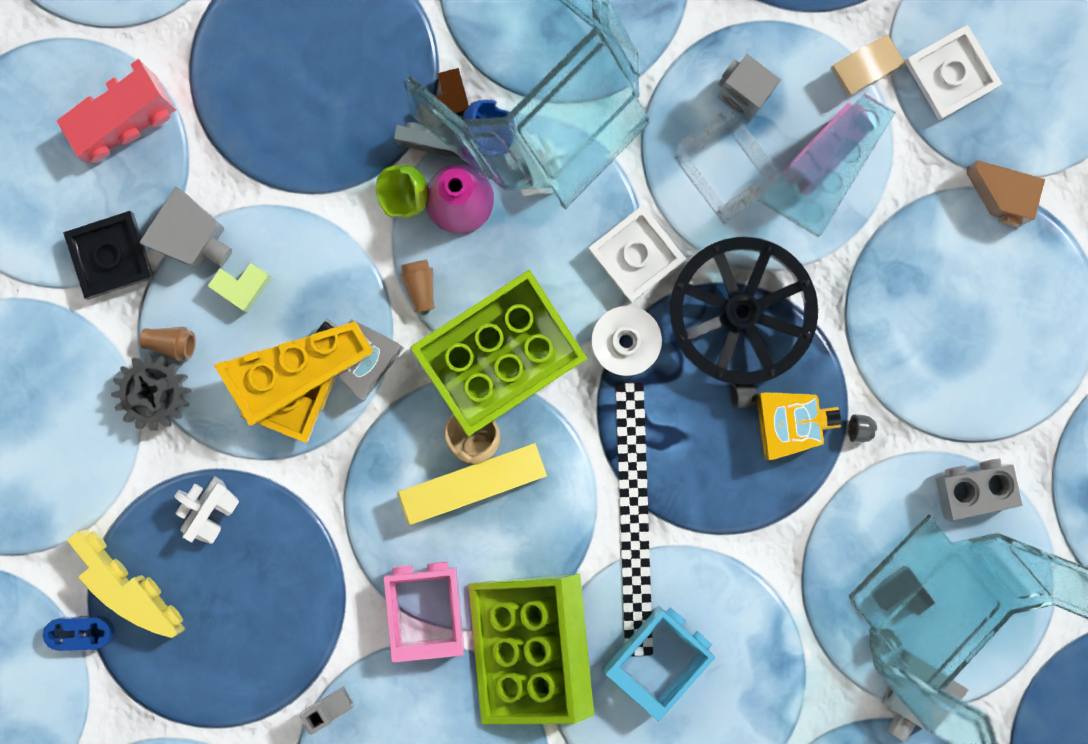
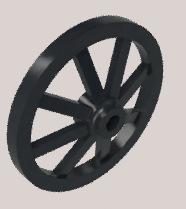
M733 237L705 247L682 269L671 293L670 324L680 350L698 370L709 377L725 383L756 384L782 375L791 369L805 354L817 328L818 299L808 272L789 251L764 239ZM740 250L758 252L760 254L744 293L740 294L724 253ZM771 257L783 265L796 282L756 299L754 295ZM712 258H714L730 298L729 301L689 284L697 270ZM799 292L802 294L804 305L802 327L761 313V309ZM686 294L724 311V314L686 330L683 320L684 295ZM738 306H743L747 310L746 318L737 316L736 308ZM756 323L798 338L792 349L775 364H773L754 326ZM729 324L730 329L718 363L715 365L695 348L691 340ZM743 329L763 368L762 370L737 372L727 369L740 331Z

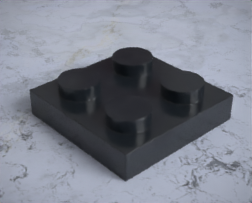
M132 211L63 232L84 299L89 300L154 279L145 247L139 243L142 237Z

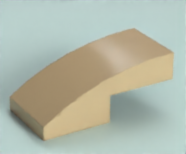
M885 35L833 64L831 70L847 96L850 97L873 82L876 83L896 71L906 63L890 37Z

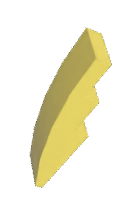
M536 443L482 463H477L398 491L397 495L409 526L538 480L547 475Z

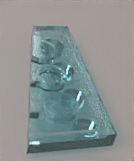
M864 93L758 197L757 201L813 235L820 237L896 112Z

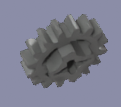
M151 354L145 355L144 363L139 358H132L133 368L122 366L120 370L125 375L124 378H114L113 380L116 385L120 386L119 391L111 393V397L120 398L121 403L114 407L115 410L127 412L123 418L124 422H131L136 419L135 428L143 429L147 422L150 431H157L159 422L164 427H170V417L181 419L183 416L178 410L179 407H189L190 404L183 399V394L191 392V388L182 386V382L188 379L187 374L177 375L176 372L180 365L172 363L167 366L168 358L160 356L156 363L154 356ZM149 369L160 370L168 377L156 379ZM133 380H135L136 383L134 385L132 393H130L131 384ZM149 386L157 387L158 391L153 394L154 399L146 398V394L150 392ZM173 392L172 402L168 405L170 393ZM146 406L154 416L143 415L136 408Z

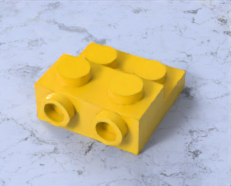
M336 378L330 379L257 424L308 443L320 411H323Z

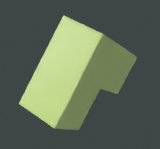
M250 263L239 280L220 268L208 284V287L247 313L272 277Z

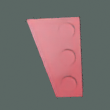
M139 58L130 64L134 71L120 82L117 78L113 77L105 83L109 90L95 99L92 96H88L56 120L75 154L83 161L95 163L105 159L110 155V149L119 144L126 145L140 137L141 131L149 126L157 127L164 124L170 119V114L176 111L175 106L157 76Z

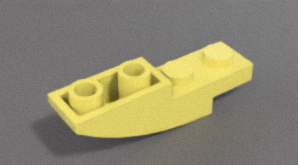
M88 529L81 530L67 539L88 566V569L79 575L78 578L107 607L133 624L156 634L173 638L185 630L181 624L183 622L181 614L172 605L167 606L160 598L161 590L158 585L149 577L145 579L143 575L134 577L129 581L126 578L128 576L127 569L119 560L111 559L104 550L107 547L106 543L96 532H90Z

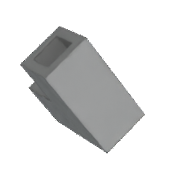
M343 686L306 708L300 715V718L309 734L312 735L329 725L337 717L351 710L355 704Z

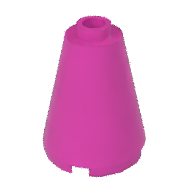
M458 164L445 167L432 177L428 184L429 192L426 209L430 218L441 229L452 233L466 234L479 229L489 219L494 205V192L489 180L482 172L474 167Z

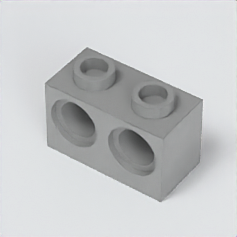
M746 54L741 62L734 59L723 73L718 83L722 89L717 98L748 122H751L771 96L781 79Z
M998 458L979 462L980 469L967 471L966 465L945 469L946 476L936 477L944 519L957 520L1023 506L1014 464H1002L1001 459ZM994 475L998 476L1001 480V489L996 494H993L988 486L989 480ZM960 482L964 483L967 487V496L962 501H958L954 496V488Z

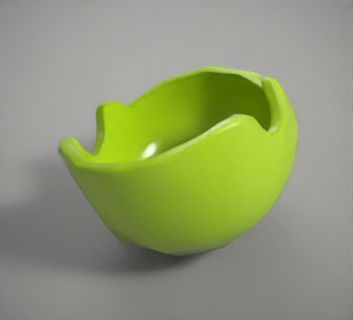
M397 165L382 170L377 177L375 192L378 203L387 216L408 218L419 215L425 209L428 203L429 188L424 175L415 167Z

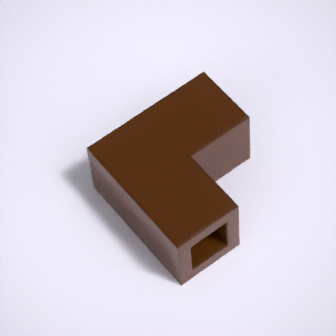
M459 68L438 73L443 94L422 100L429 125L461 117L469 107Z

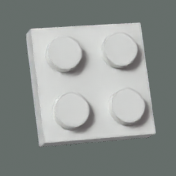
M968 24L904 61L939 121L1002 85L1001 80Z
M644 205L588 247L589 252L630 303L634 302L686 260Z

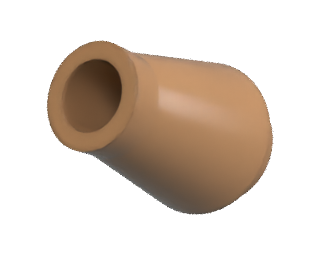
M428 259L400 265L402 274H399L412 302L414 312L434 309L433 267L429 268Z
M186 327L144 328L140 335V347L142 349L154 351L177 361L190 359L195 350V334L192 331H188Z

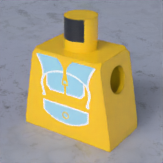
M768 392L756 394L764 460L781 458L823 445V430L841 427L839 408L820 409L817 395Z

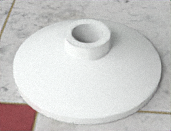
M620 306L607 311L597 321L592 333V349L598 362L606 370L621 376H632L644 372L656 361L661 350L662 336L657 322L649 313L634 306ZM623 335L630 336L632 338V346L623 348L619 343L620 337Z

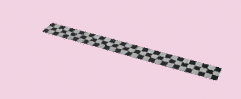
M643 383L616 385L625 643L652 614ZM652 632L631 656H648L653 654Z

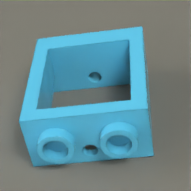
M660 606L653 611L603 668L605 675L658 722L716 658L709 651L713 645L698 631L691 635L682 627L686 622L683 617L671 607L664 611ZM663 621L698 654L664 693L657 698L627 672L622 665L658 624Z

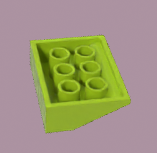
M530 269L410 347L468 437L588 359Z
M547 575L469 583L481 723L576 724L594 716L581 575Z

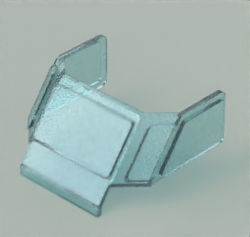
M559 0L593 29L504 118L462 120L414 78L409 76L404 81L412 116L487 180L491 178L504 190L551 187L559 198L560 205L566 210L649 124V117L638 100L640 96L638 52L609 0Z
M928 514L849 595V599L854 608L871 626L869 634L873 665L876 671L930 734L949 744H998L990 718L985 711L943 690L1015 613L1056 606L1088 619V567L999 533L952 543L937 526L935 517Z

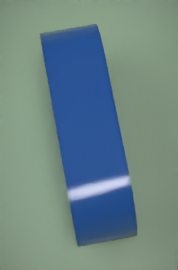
M103 616L61 617L50 621L45 626L43 640L47 647L57 651L95 650L109 644L114 637L115 631L111 621ZM95 623L98 629L104 630L105 633L104 636L98 638V642H96L95 636H83V630L94 628ZM60 625H62L64 631H74V636L63 639L62 643L60 642V637H54L53 634L54 630L60 628Z

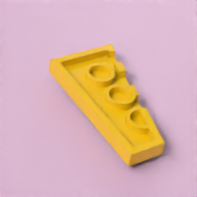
M354 321L312 334L308 337L285 342L275 347L252 352L242 357L213 365L249 426H253L375 352L357 322Z

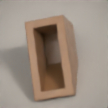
M978 160L968 166L966 174L991 216L1001 218L1000 223L1012 227H1021L1022 224L1035 220L1045 179Z

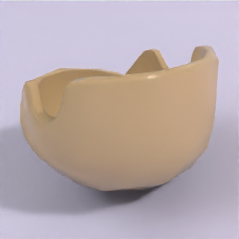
M454 414L445 425V440L449 449L455 457L467 464L482 463L494 455L501 443L500 430L494 420L469 437Z

